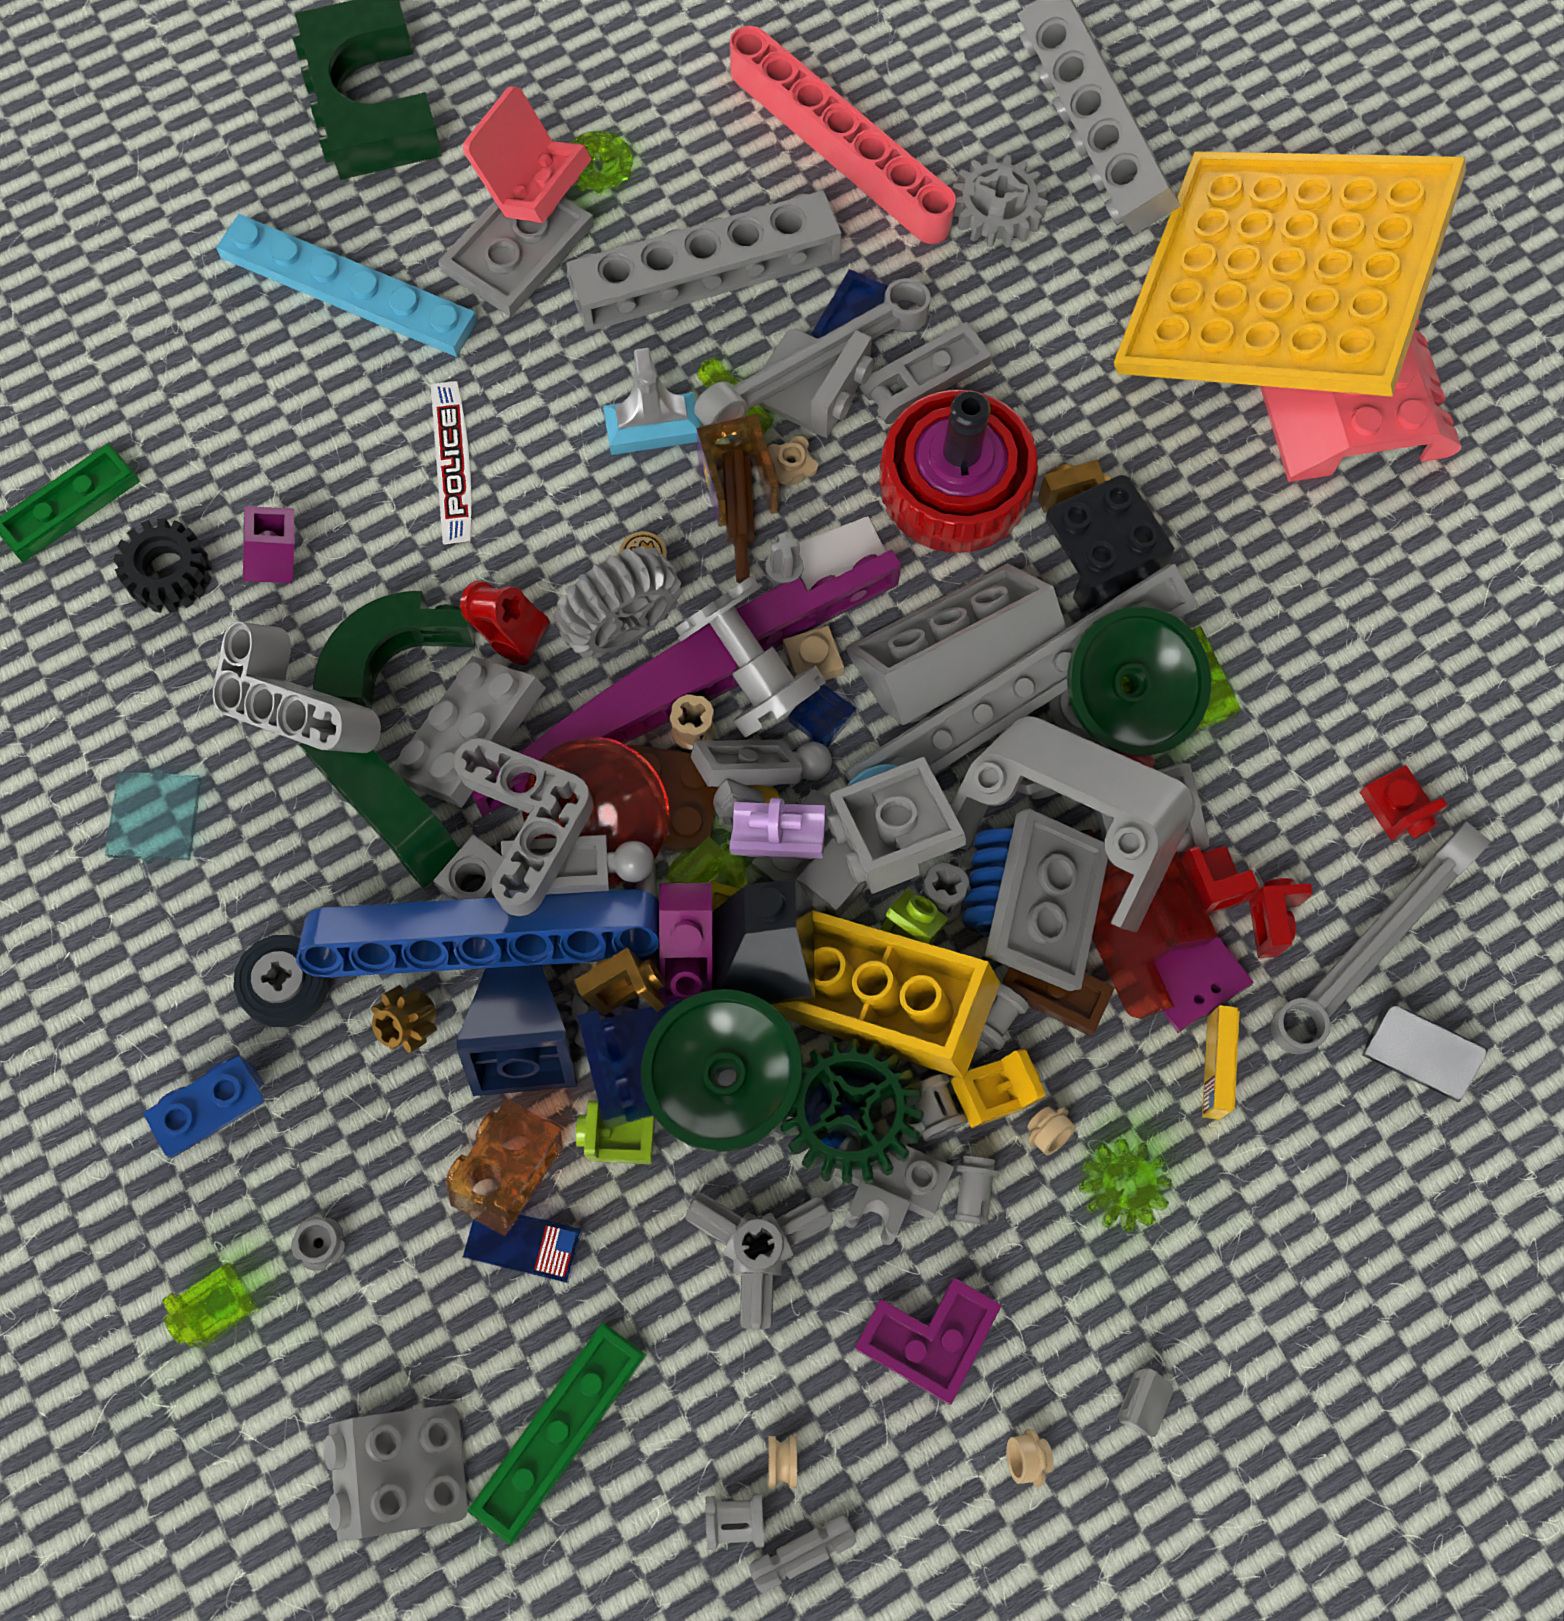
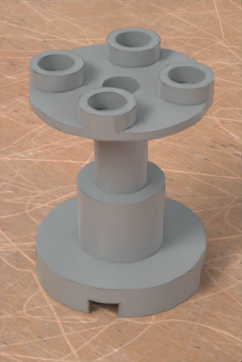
M750 576L675 627L680 635L678 640L681 642L710 623L739 666L732 675L752 704V706L733 720L744 737L763 728L761 723L765 720L779 718L820 689L819 686L826 683L816 665L793 677L773 646L765 651L762 649L734 607L737 603L763 587L761 583L756 582L753 576Z

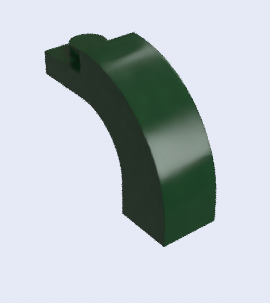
M406 591L383 596L354 611L332 632L320 653L316 665L313 690L372 710L377 676L392 657L404 650L419 646L474 648L476 629L465 620L461 608L458 606L443 604L436 606L435 609H429L422 591Z

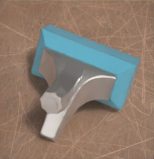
M649 348L634 350V381L629 397L622 403L603 406L611 455L696 443L697 432L700 442H702L699 418L694 413L696 403L694 392L679 395L669 392L658 377Z

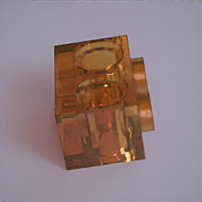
M507 1098L497 1113L490 1111L485 1116L476 1133L478 1141L467 1156L462 1154L454 1161L445 1180L448 1184L446 1189L452 1207L503 1236L507 1235L563 1149L561 1128ZM512 1136H523L529 1140L525 1147L518 1150H510L503 1146V1143ZM485 1179H493L500 1183L498 1189L488 1195H480L473 1191L474 1186Z

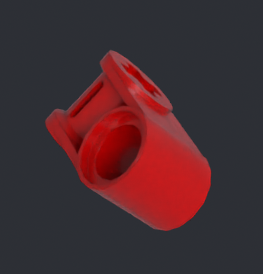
M473 581L468 584L461 596L460 608L463 617L489 642L491 648L509 661L520 665L528 664L550 625L549 618L537 609L517 587L504 586L496 589L488 582Z

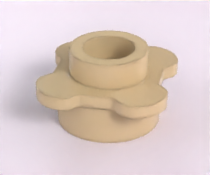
M794 436L788 443L782 445L771 444L767 447L779 484L795 485L801 483L807 477H812L816 474L818 462L810 457L807 450L809 442L806 438ZM792 457L796 461L794 463H789L787 459Z

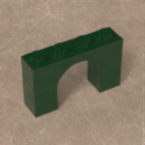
M350 0L295 13L299 32L292 33V39L299 61L307 59L308 66L300 67L308 95L316 93L317 100L309 102L317 129L325 127L326 135L318 137L326 164L335 162L340 180L442 157L426 92L380 103H360L348 99L339 93L342 84L348 76L361 67L413 55L399 0Z

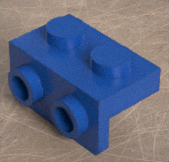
M238 1055L233 1059H227L214 1065L206 1072L205 1076L190 1085L167 1093L158 1101V1104L144 1111L143 1115L163 1153L167 1157L174 1158L262 1105L265 1099L259 1088L265 1084L256 1068Z

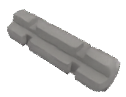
M838 1516L825 1523V1529L820 1532L814 1529L776 1549V1555L770 1557L769 1554H766L751 1562L749 1572L756 1588L761 1593H765L782 1584L780 1579L788 1576L790 1580L830 1558L829 1553L836 1551L839 1554L854 1546L856 1536L848 1519L845 1516Z

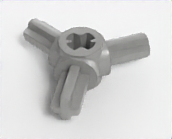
M699 1193L690 1204L685 1216L689 1223L726 1246L723 1254L734 1260L733 1274L741 1275L740 1325L742 1328L751 1330H765L772 1326L774 1276H782V1262L794 1256L791 1247L826 1229L833 1223L832 1214L821 1197H814L775 1219L771 1212L761 1218L756 1217L750 1212L741 1217L708 1195ZM761 1234L770 1238L768 1240V1248H774L773 1253L769 1257L760 1254L756 1260L750 1259L746 1255L749 1253V1246H743L745 1240L748 1237L757 1240Z

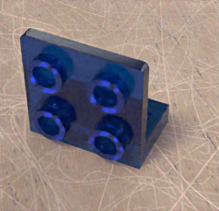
M678 999L666 1002L667 1007L658 1012L652 1007H647L602 1020L598 1010L577 1015L606 1129L654 1116L649 1109L642 1089V1056L647 1040L659 1020L683 1000Z

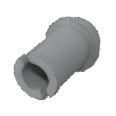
M963 1156L962 1165H958L956 1169L957 1172L961 1173L957 1212L954 1220L989 1225L988 1214L993 1177L997 1178L999 1176V1172L994 1170L995 1160L976 1156Z

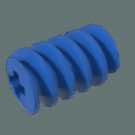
M1012 828L984 830L978 833L974 840L977 852L972 855L971 865L975 870L970 872L968 877L969 885L972 889L965 896V903L969 909L963 912L961 921L970 930L986 937L990 935L1013 832Z

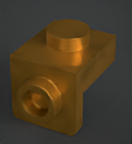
M1098 460L1073 467L1070 464L1060 465L1044 475L1037 498L1043 512L1047 513L1050 507L1108 481L1111 477L1103 474Z
M628 947L611 958L598 961L588 972L574 980L581 997L602 1015H606L637 995L657 1012L667 1007L659 990L665 986V982L658 968L650 959L643 962Z

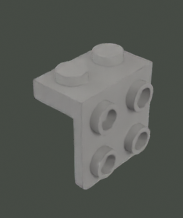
M798 329L788 330L763 369L816 341L817 338ZM855 330L836 361L757 405L827 438L838 419L843 420L848 413L853 401V395L859 385H864L872 373L875 359L871 358L872 337Z
M453 1405L356 1417L329 1424V1435H327L324 1442V1459L327 1468L332 1470L334 1494L329 1499L328 1515L331 1527L337 1530V1542L461 1521L466 1517L468 1505L459 1413Z

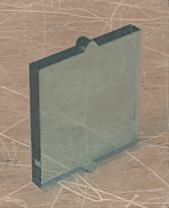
M161 769L155 770L153 774L118 772L105 856L108 858L142 859L147 864H151L154 859L190 860L202 778L199 775L165 774Z

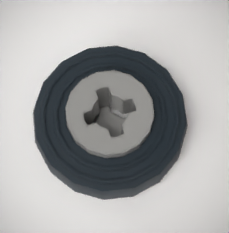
M272 935L255 942L242 954L235 968L233 988L239 1006L253 1020L269 1027H292L307 1021L321 1008L329 991V977H315L299 968L296 963V955L300 938L293 935ZM279 971L280 976L276 979L274 983H270V981L274 980L275 976L278 974Z

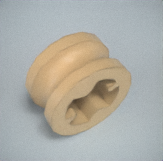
M769 1436V1488H776V1485L780 1482H786L789 1488H797V1436H789L786 1442H779L776 1436Z

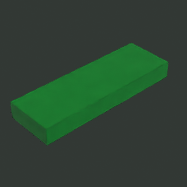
M108 442L0 516V536L19 560L24 563L138 484L140 480Z

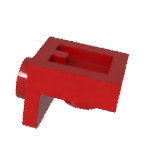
M1407 765L1371 782L1359 792L1391 842L1409 833L1413 840L1428 833L1439 825L1435 817L1448 806L1443 797L1431 803Z
M1292 878L1269 880L1263 883V886L1248 900L1258 959L1278 957L1293 945L1292 941L1296 935V922L1292 911H1287V908L1298 907L1313 895L1310 883L1294 884V879Z

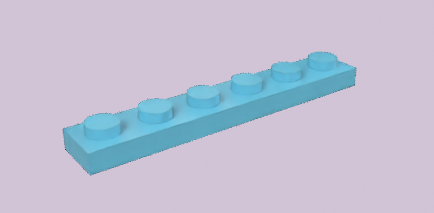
M241 214L237 215L216 247L221 259L455 357L458 356L478 322L475 311Z

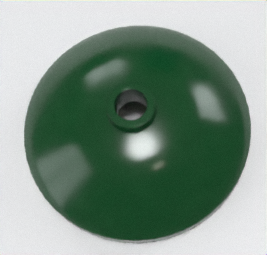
M1132 606L1110 612L1093 622L1084 631L1072 651L1067 671V687L1073 711L1082 727L1093 739L1104 747L1120 754L1149 756L1163 753L1180 745L1199 726L1210 701L1212 680L1206 652L1193 631L1180 619L1166 611L1146 606ZM1124 676L1129 678L1132 684L1129 693H1126L1121 687V680Z
M722 989L702 992L675 1005L659 1020L651 1032L644 1048L641 1063L643 1093L649 1109L656 1120L679 1141L691 1147L712 1152H729L744 1149L770 1136L791 1113L798 1099L803 1079L801 1049L787 1020L765 1000L737 990ZM727 1069L734 1070L736 1072V1079L731 1085L722 1086L718 1083V1077L722 1071Z

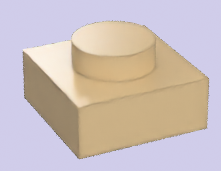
M829 625L783 639V649L794 677L816 665L825 680L844 675V665Z

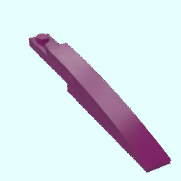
M892 549L879 556L871 554L859 560L853 566V569L837 577L835 575H828L820 579L812 586L810 591H807L798 577L790 583H784L738 607L736 610L764 651L772 646L776 648L783 644V639L805 633L898 586L901 563ZM708 624L595 696L520 753L566 772H571L670 722L672 705L679 697L691 694L703 696L708 701H711L735 689L739 684L732 673L739 666L712 626ZM497 771L494 772L496 779L499 774V772ZM528 772L520 773L511 781L510 790L516 793L529 791L536 783V775ZM476 791L472 792L474 801L482 816L506 805Z

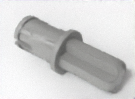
M786 533L777 535V542L771 544L770 555L765 563L766 573L770 579L769 588L771 590L784 583H790L798 577L800 578L804 570L803 560L799 555V541L796 538L788 539Z

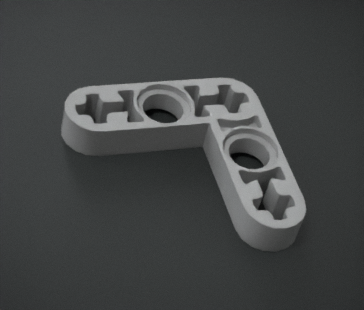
M472 739L463 743L456 750L453 758L454 768L463 784L473 791L529 813L491 883L492 893L502 910L514 916L528 915L535 911L542 903L587 823L594 807L593 798L584 780L574 774L489 740ZM485 757L490 767L499 772L496 779L493 771L484 767H477L472 772L469 765L472 761L480 763ZM528 772L536 775V783L529 791L516 793L510 790L511 781L520 773ZM572 793H575L578 799L577 804L567 803L562 810L558 799L560 797L568 799ZM559 816H560V818H561V820H562V823H563V825H564V828H562V827L557 823V820H558ZM546 833L557 837L556 846L550 853L539 856L530 852V845L535 837ZM522 861L530 866L528 872L523 867ZM524 880L529 890L525 894L517 892L512 898L507 888L510 885L519 886Z

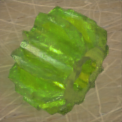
M1119 1139L1115 1142L1114 1153L1109 1147L1102 1144L1095 1149L1098 1162L1087 1160L1083 1163L1082 1170L1095 1180L1081 1182L1078 1186L1079 1191L1085 1194H1095L1096 1199L1085 1206L1088 1213L1091 1214L1101 1207L1106 1210L1102 1218V1226L1106 1228L1111 1227L1119 1216L1123 1231L1132 1232L1136 1227V1218L1140 1223L1148 1227L1156 1221L1152 1209L1163 1211L1168 1207L1169 1202L1156 1191L1170 1188L1172 1181L1170 1178L1156 1177L1155 1171L1162 1168L1165 1164L1164 1159L1158 1157L1150 1163L1144 1160L1148 1153L1147 1144L1140 1143L1133 1150L1132 1155L1126 1139ZM1123 1174L1127 1175L1125 1181L1128 1182L1132 1179L1136 1188L1127 1197L1122 1195L1124 1189L1117 1191L1114 1181Z

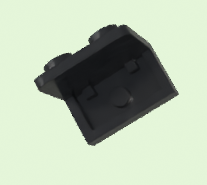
M1125 475L1116 476L1050 507L1046 513L1045 520L1080 575L1072 598L1082 613L1095 606H1098V608L1102 607L1165 567L1175 549L1130 478Z

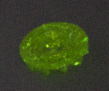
M591 131L579 135L570 142L572 144L584 145L592 158L580 174L579 180L575 183L582 193L591 189L595 190L600 196L604 189L612 188L618 191L620 182L630 180V171L633 165L632 152L628 144L619 136L605 131ZM596 154H600V159L603 161L600 172H596L593 167Z

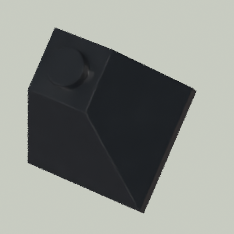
M795 878L745 885L712 911V990L742 991L755 995L769 1004L815 999L812 901Z

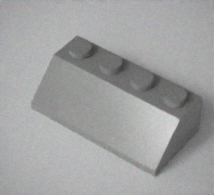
M1007 563L845 648L882 710L900 724L905 725L906 723L923 720L930 714L931 710L948 701H954L1064 631L1066 625L1054 587Z

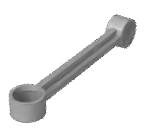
M910 278L898 279L892 282L886 289L884 303L735 386H732L727 381L718 382L710 386L696 401L694 406L695 415L712 435H725L734 430L744 420L750 408L836 361L855 330L872 337L873 340L891 329L900 332H913L924 326L928 317L931 299L928 288L920 281ZM900 300H908L916 303L920 308L907 311L899 309L893 303Z
M1467 821L1457 829L1438 849L1427 865L1305 998L1289 1001L1275 1013L1271 1022V1033L1277 1045L1288 1053L1298 1055L1306 1054L1320 1046L1327 1039L1330 1032L1329 1018L1452 882L1478 858L1491 841ZM1299 1009L1305 1011L1313 1018L1316 1023L1317 1032L1312 1042L1299 1043L1288 1036L1284 1028V1016L1287 1011Z

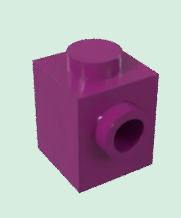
M244 506L243 581L293 582L294 509Z

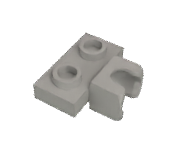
M875 1131L876 1136L881 1141L885 1136ZM850 1138L845 1151H860L865 1148H861L854 1138ZM905 1145L909 1151V1158L906 1162L896 1159L891 1154L888 1156L893 1165V1173L889 1176L882 1173L878 1165L872 1166L873 1183L865 1184L862 1178V1170L852 1171V1184L858 1186V1189L844 1219V1224L848 1228H854L863 1214L875 1212L882 1217L884 1222V1228L881 1233L882 1243L885 1245L893 1244L907 1210L932 1220L954 1169L953 1166ZM837 1169L835 1176L842 1179V1170Z

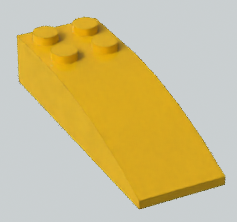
M710 880L709 883L712 886V911L740 889ZM813 910L815 999L771 1005L787 1020L851 1042L853 1039L859 1040L860 1046L868 1049L872 1044L876 1043L880 1045L881 1053L887 1055L896 1054L899 1059L965 1079L1001 984L990 963L982 959Z

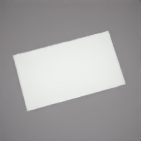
M867 516L799 542V555L803 560L804 566L801 578L807 590H810L820 579L828 575H835L837 577L853 569V566L859 560L868 555L876 554L879 556L886 551L869 517Z

